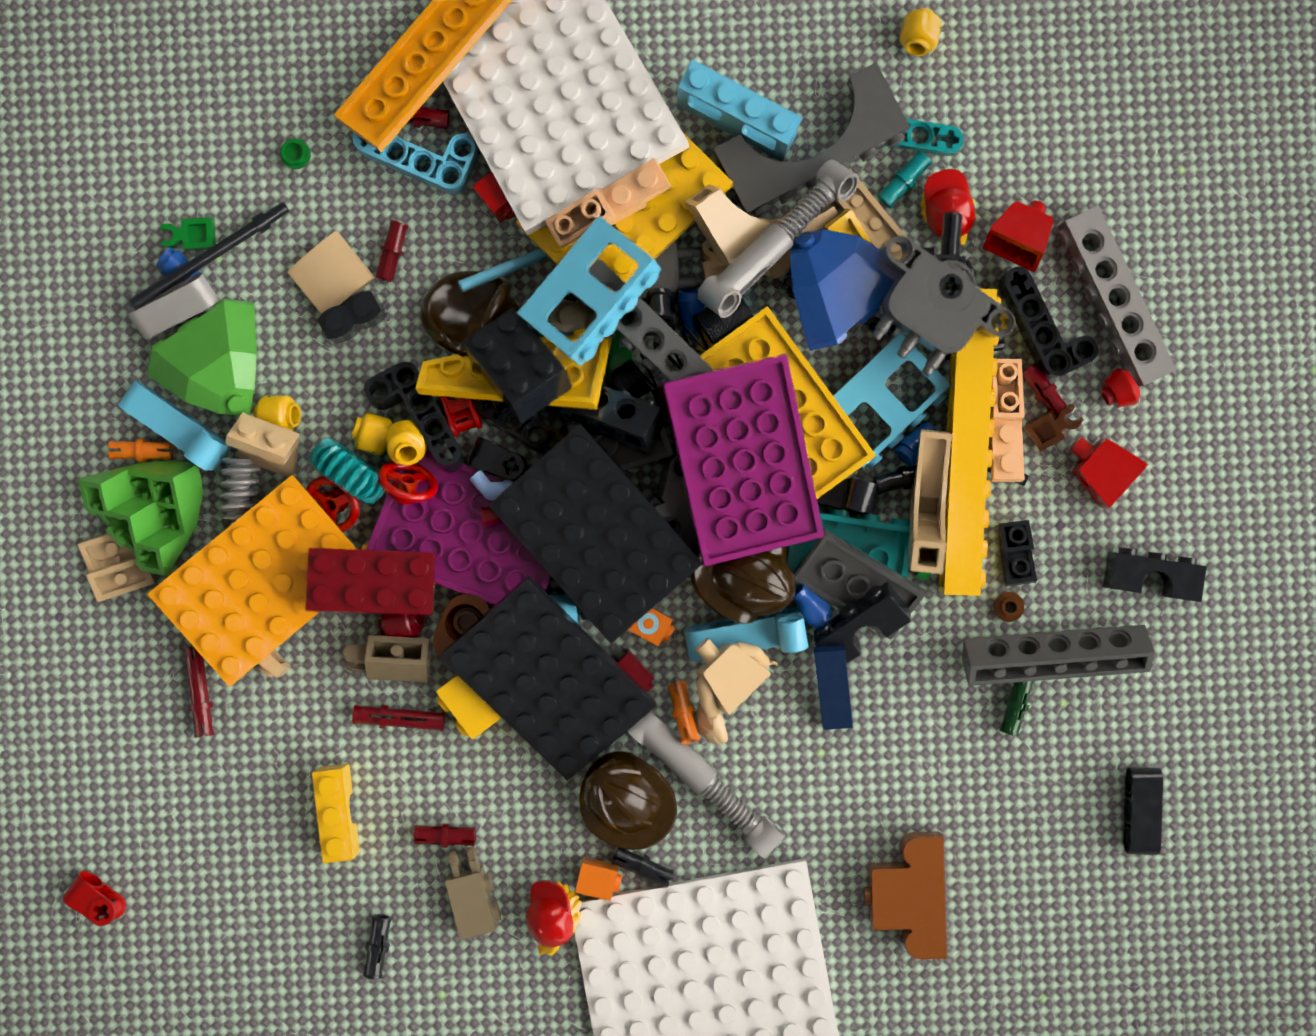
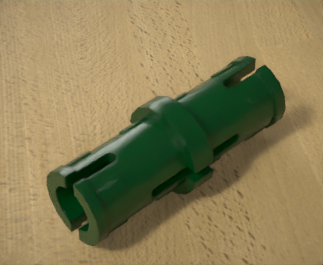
M1034 681L1014 682L1009 699L1006 698L1005 701L1007 707L999 731L1019 736L1025 711L1029 710L1030 705L1027 704Z

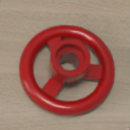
M392 461L383 465L378 471V482L381 488L400 504L408 505L413 502H424L431 499L437 493L438 483L434 475L416 463L404 466ZM394 470H407L415 474H400ZM387 478L395 481L394 486L389 483ZM426 480L429 488L424 492L417 493L418 483Z
M325 476L318 477L308 484L306 490L316 501L322 504L323 510L342 532L349 530L356 523L360 511L358 498L343 490ZM322 485L336 486V488H333L326 494L317 489ZM350 505L349 517L343 523L337 524V514L344 511Z

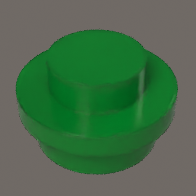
M296 138L289 139L280 149V158L287 167L301 169L309 163L311 151L304 141Z

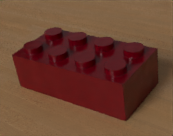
M308 548L306 611L432 616L435 552Z

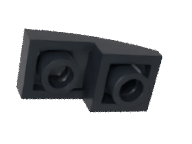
M1029 520L999 523V545L1005 587L1037 582L1032 554L1034 544Z

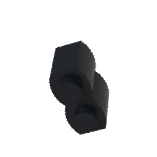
M363 291L352 296L344 306H334L323 312L318 318V322L327 339L334 343H342L355 337L361 329H368L378 325L386 318L387 313L377 295L372 291Z

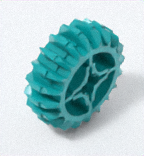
M323 437L312 449V453L309 456L310 463L325 477L359 500L368 504H374L385 492L378 482V470L339 442L329 437Z

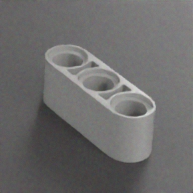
M198 273L174 285L137 310L132 307L126 314L143 339H148L210 308L219 301V298L204 274Z

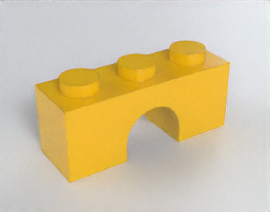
M349 763L319 767L312 772L322 862L324 864L353 860L360 853L357 824L352 823L350 816L349 800L353 791Z

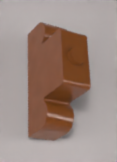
M939 831L910 832L905 834L899 842V851L905 862H879L868 865V887L863 888L864 905L869 906V920L874 929H903L901 933L902 943L912 957L916 959H947L944 837Z

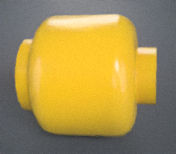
M919 8L906 14L903 19L899 42L907 53L913 56H924L937 47L942 28L940 18L928 8Z
M269 394L263 396L258 401V404L255 405L253 416L293 431L300 423L301 410L292 397Z
M367 412L362 417L357 416L350 439L354 440L356 449L381 456L387 449L385 436L393 422L389 418Z
M409 420L398 421L388 428L385 436L387 454L392 461L406 466L418 463L424 457L426 442L415 422Z

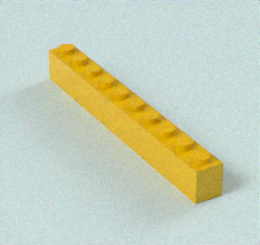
M980 289L1001 304V298L997 297V289ZM995 315L992 319V327L999 331V328L995 327ZM977 330L960 351L950 354L949 383L951 386L948 393L947 432L952 433L946 491V550L943 574H939L938 591L944 595L981 596V588H985L986 572L982 570V560L987 557L988 544L984 540V528L989 526V511L985 510L986 498H989L991 494V482L987 480V468L992 466L993 454L992 450L988 448L989 437H993L994 420L990 419V411L996 402V391L992 389V376L997 374L998 362L997 358H993L994 346L998 345L999 337L989 338Z

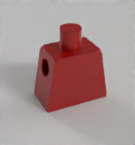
M1033 200L1028 206L1019 201L1013 202L991 226L982 249L1035 273L1046 250L1054 219L1045 214L1046 206L1040 201Z
M1080 436L1069 448L1070 451L1081 459L1072 469L1073 474L1101 508H1111L1148 466L1145 461L1107 438L1099 439L1094 445H1091L1084 437Z

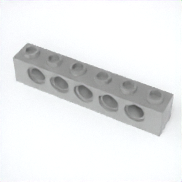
M1099 205L1058 226L1060 242L1065 248L1068 247L1073 257L1071 259L1072 267L1077 275L1082 276L1086 285L1084 286L1085 294L1090 302H1094L1099 312L1097 313L1098 322L1104 330L1107 329L1112 339L1110 340L1111 349L1117 357L1120 356L1124 365L1123 369L1132 375L1138 387L1176 371L1177 369ZM1084 237L1092 240L1094 244L1093 251H1088L1083 247L1082 240ZM1097 264L1105 267L1107 271L1105 279L1097 276L1095 271ZM1110 291L1115 292L1119 296L1118 306L1110 303L1108 299ZM1123 319H1128L1132 323L1130 334L1122 329L1121 323ZM1136 346L1142 347L1145 351L1143 361L1138 360L1135 356Z

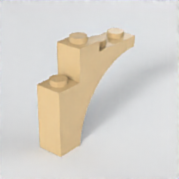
M710 184L685 201L686 206L721 263L728 266L772 223L779 224V220H782V218L768 219L751 216L735 206L725 196L721 188ZM829 205L825 207L824 211L821 210V214H817V218H813L814 221L810 222L809 226L806 225V229H802V233L824 229L823 226L838 215L835 207ZM792 247L764 274L765 276L772 279L779 278L789 271Z
M920 430L914 486L912 487L909 511L911 525L907 556L910 571L943 574L946 550V491L952 440L951 432Z

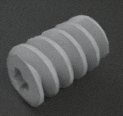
M222 458V462L230 465V467L221 470V474L229 477V479L220 482V486L228 489V492L219 494V498L227 501V504L218 506V510L226 513V516L220 517V519L238 520L248 509L257 504L249 499V497L258 495V491L250 487L252 484L259 483V479L251 475L253 472L260 471V467L252 463L254 460Z

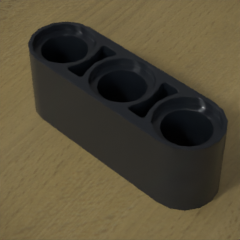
M1128 767L1125 773L1123 845L1125 853L1159 855L1162 842L1163 773L1160 768Z

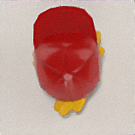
M956 169L940 170L929 176L924 185V192L920 202L923 220L927 221L930 230L942 239L943 215L947 212L962 214L960 245L965 244L967 235L976 220L975 200L972 199L969 185L962 172Z
M540 880L534 882L531 886L530 906L525 918L530 935L539 943L537 946L539 955L547 953L552 956L557 952L560 946L571 939L581 919V912L579 910L582 901L579 900L578 894H575L574 891H569L568 884L562 885L560 881L555 883L550 880Z

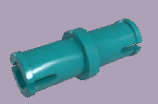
M918 150L916 155L902 170L898 169L894 173L895 178L877 195L878 199L891 209L908 189L912 190L916 186L914 182L933 164L931 159Z

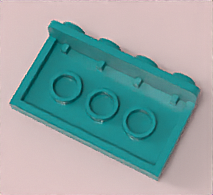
M832 509L831 515L820 513L823 530L824 528L907 578L909 568L907 556L910 533L909 520L892 518L890 524L879 522L880 516L862 514L861 519L850 518L849 511ZM816 539L789 545L786 562L792 572Z

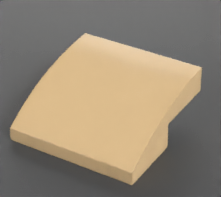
M334 231L287 271L321 314L334 306L344 305L352 296L360 293L375 279L338 231Z
M108 533L80 541L77 544L89 570L86 577L97 602L156 583L155 574L142 571L134 563L136 556L128 547L124 546L121 548Z

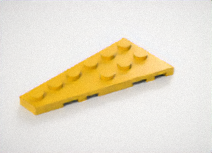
M585 328L574 330V334L565 337L575 342L586 330ZM613 333L601 341L597 346L595 355L581 366L549 339L540 337L543 343L565 367L573 387L550 403V406L597 409ZM457 354L422 362L415 387L418 394L503 401L473 365L469 356L461 357Z

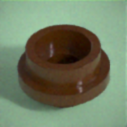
M1003 592L994 601V612L1003 621H1016L1024 612L1023 599L1014 592ZM1012 601L1014 603V610L1008 613L1005 610V604Z

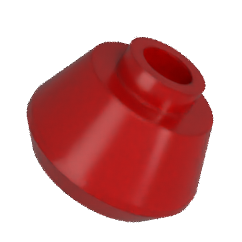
M1116 368L1102 383L1103 389L1100 390L1105 403L1109 406L1113 404L1116 408L1136 405L1141 396L1138 385L1132 375L1127 370Z

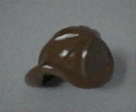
M460 271L444 276L432 286L423 300L420 319L425 332L433 341L449 352L456 355L459 354L462 357L468 356L462 344L463 341L514 307L518 312L519 306L510 295L512 285L509 282L498 278L462 292L458 281L481 271Z
M698 546L695 553L701 559L700 550ZM784 547L709 566L701 565L690 575L692 585L703 602L716 613L736 623H753L761 616L778 613L787 607L795 597V579L791 568L786 562L787 554Z
M611 752L595 761L584 776L579 794L580 812L588 830L600 840L615 847L640 850L656 845L672 830L677 818V802L673 789L658 770L630 752Z

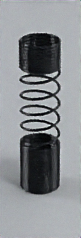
M742 296L736 311L726 318L720 317L711 309L705 307V309L693 315V322L704 345L684 324H680L679 327L685 342L689 346L690 344L683 328L707 351L709 347L698 324L711 343L715 345L754 315ZM653 342L654 349H657V346L659 347L660 344ZM674 354L678 364L668 355L667 357L678 369H681L682 363L678 355ZM631 359L629 361L626 360L624 364H621L618 368L616 367L614 371L608 374L617 389L625 390L637 399L651 391L648 383L654 388L657 387L652 372L646 367L653 383Z

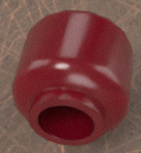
M381 614V618L378 620L381 634L392 637L417 638L426 624L425 615Z

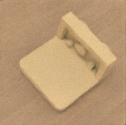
M242 413L226 435V445L237 448V455L240 459L254 460L252 463L286 477H290L296 472L300 434Z

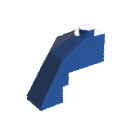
M825 229L804 232L798 237H794L790 261L793 292L807 346L810 351L839 345L848 337L846 332L857 322L863 325L880 310L878 305L883 301L885 294L899 274L881 261L877 247L860 236Z

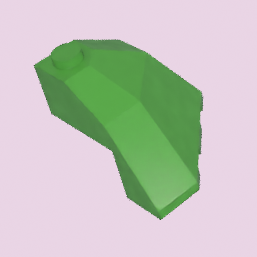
M222 299L213 305V309L198 318L196 316L177 329L178 332L164 341L161 339L151 346L147 376L178 398L218 414L241 415L246 413L250 415L255 390L257 361L255 307L253 302Z
M180 460L142 462L78 479L85 509L92 516L98 514L108 525L105 531L121 548L124 546L128 547L136 556L134 563L144 572L163 576L168 575L198 524L204 493L199 466Z

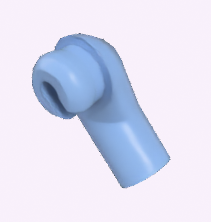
M481 470L470 478V481L479 492L490 501H494L513 484L511 480L491 482Z

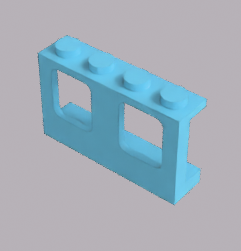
M693 59L678 85L677 107L734 137L741 134L746 143L780 161L784 160L797 135L796 130L803 117Z
M598 216L518 311V314L581 366L595 355L597 346L601 341L615 331L618 321L622 316L636 306L638 297L643 291L657 281L659 272L662 269L650 255ZM610 244L618 247L638 263V269L618 292L609 290L588 271L591 264ZM568 293L576 295L597 313L594 322L575 342L570 341L548 322L550 313Z
M901 332L833 395L847 416L861 403H866L890 427L891 432L872 449L876 457L859 468V470L865 466L871 469L882 459L879 453L887 445L891 449L905 437L901 432L908 425L914 428L926 417L923 411L932 404L936 407L948 396L945 390L951 384L937 369L933 371L931 376H927L922 372L927 359L916 347L908 353L906 358H901L897 355L901 347L900 345L906 338ZM906 361L913 363L935 388L912 412L907 410L885 386L886 379Z

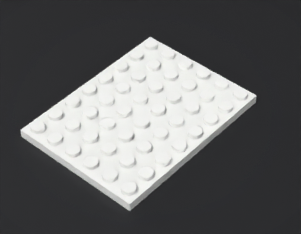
M512 0L443 80L446 89L527 236L546 226L545 220L595 189L602 190L653 158L660 164L690 148L689 142L606 0Z
M805 858L669 883L667 888L658 885L612 894L611 901L596 897L580 900L582 901L579 910L581 912V919L576 926L575 937L594 1036H839Z

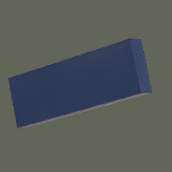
M845 645L814 647L823 730L853 728Z

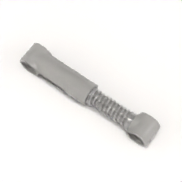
M831 159L825 162L817 173L816 185L813 187V190H810L809 194H806L805 198H802L798 205H795L794 209L790 210V213H786V216L779 220V224L772 223L719 276L713 275L708 277L698 290V300L722 318L733 314L741 302V296L793 246L792 240H795L794 236L798 237V233H802V229H806V225L809 226L810 222L814 221L813 218H817V214H821V210L824 211L825 207L829 206V203L837 199L843 202L852 197L858 187L859 176L836 160Z
M653 710L627 731L640 744L645 745L697 795L699 793H702V795L706 794V799H711L710 803L714 802V806H718V810H723L722 814L726 813V817H730V821H734V825L738 824V828H741V832L744 833V840L761 857L765 859L784 839L785 834L766 816L759 817V815H756V812L752 813V809H748V805H744V801L740 802V798H736V794L732 795V790L728 791L729 788L724 787L725 783H721L720 779L716 780L717 772L688 745H682L681 739L664 724L663 720Z

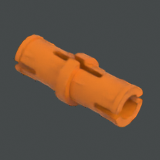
M137 439L136 442L110 440L108 443V448L121 449V451H108L110 460L136 459L137 462H145L146 459L173 460L174 452H161V449H174V445L169 441L146 442L145 439Z
M677 681V687L674 686V683L668 685L674 709L671 713L672 718L677 722L681 744L689 745L692 744V739L694 743L700 740L694 719L696 711L695 707L691 706L687 682Z

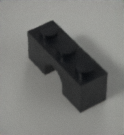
M1119 547L1118 553L1108 552L1103 587L1141 593L1145 577L1152 572H1156L1163 581V597L1202 602L1207 566L1196 565L1197 559L1178 556V562L1167 560V554L1148 552V557L1137 556L1136 549Z
M888 581L881 586H874L865 594V597L856 603L851 602L847 604L838 615L814 630L815 646L845 645L846 661L849 663L861 655L860 640L855 635L858 629L865 626H873L878 628L887 638L911 622L909 607Z

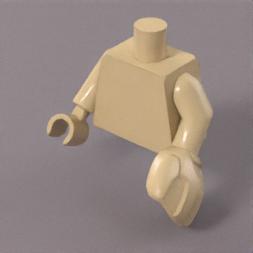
M706 638L695 648V651L705 662L696 671L699 677L696 685L701 706L697 708L694 719L698 734L705 741L711 744H723L727 742L728 736L720 711L730 715L770 677L771 673L768 671V667L770 665L777 667L778 663L770 659L759 646L739 641L735 644L726 642L718 649L709 638Z

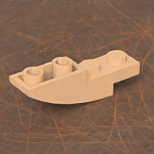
M653 158L602 190L595 189L545 221L559 247L564 248L576 243L598 216L610 225H614L648 206L646 202L669 189L671 185L658 161Z
M997 359V374L992 376V389L996 391V402L990 411V419L994 420L993 437H989L988 448L992 450L993 454L991 480L992 482H1022L1025 479L1022 420L1025 417L1022 359Z

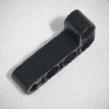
M1014 267L1001 276L998 285L1009 311L1014 315L1015 323L1034 362L1037 363V366L1046 378L1053 379L1065 375L1096 359L1099 354V345L1093 337L1081 336L1064 343L1034 279L1024 267ZM1012 279H1019L1021 284L1012 287L1010 281ZM1024 292L1027 293L1026 296L1017 300L1016 296L1021 295ZM1024 302L1030 303L1034 307L1033 317H1028L1023 313L1022 306ZM1038 329L1045 331L1047 334L1046 344H1041L1036 340L1035 335ZM1078 343L1085 345L1087 348L1086 358L1078 356L1076 352ZM1051 356L1058 358L1061 365L1058 372L1053 371L1049 367Z
M401 362L368 379L364 386V392L374 408L386 410L404 401L441 470L453 473L463 466L464 456L433 396L418 394L415 388L420 372L414 364ZM404 375H414L412 382L408 384L400 383ZM377 389H387L385 396L381 398L373 397ZM424 399L428 401V405L424 409H414V405L418 400ZM433 425L442 426V431L438 435L431 436L427 434L429 428ZM444 444L447 445V448L453 455V459L450 461L445 457L441 448Z
M845 478L817 499V503L861 514H871L877 484L855 478Z

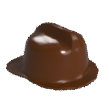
M463 594L450 600L434 632L433 646L438 657H440L444 649L490 610L483 599L477 595Z

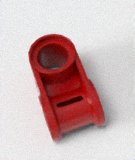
M440 396L446 412L448 425L455 438L459 437L461 432L475 427L478 429L483 428L481 417L476 411L473 399L458 398L457 400H451L449 397ZM469 417H470L469 420L464 421V422H461V423H458L460 420H463V419H466V418H469Z
M80 871L62 897L68 907L78 911L97 926L110 924L114 919L121 917L126 910L124 897L103 883L99 877L88 871Z

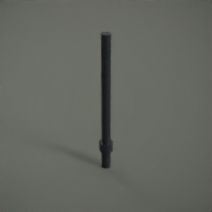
M282 202L264 214L262 212L251 218L252 222L128 301L137 310L258 232L262 234L271 228L270 224L288 214L290 210Z

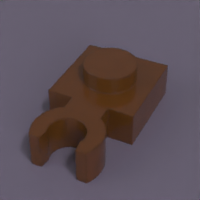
M1074 404L1066 405L1058 416L1051 409L1025 424L1024 428L1039 451L1065 439L1068 435L1065 429L1073 430L1082 424L1084 420L1082 417L1071 420L1067 416L1068 413L1074 410Z

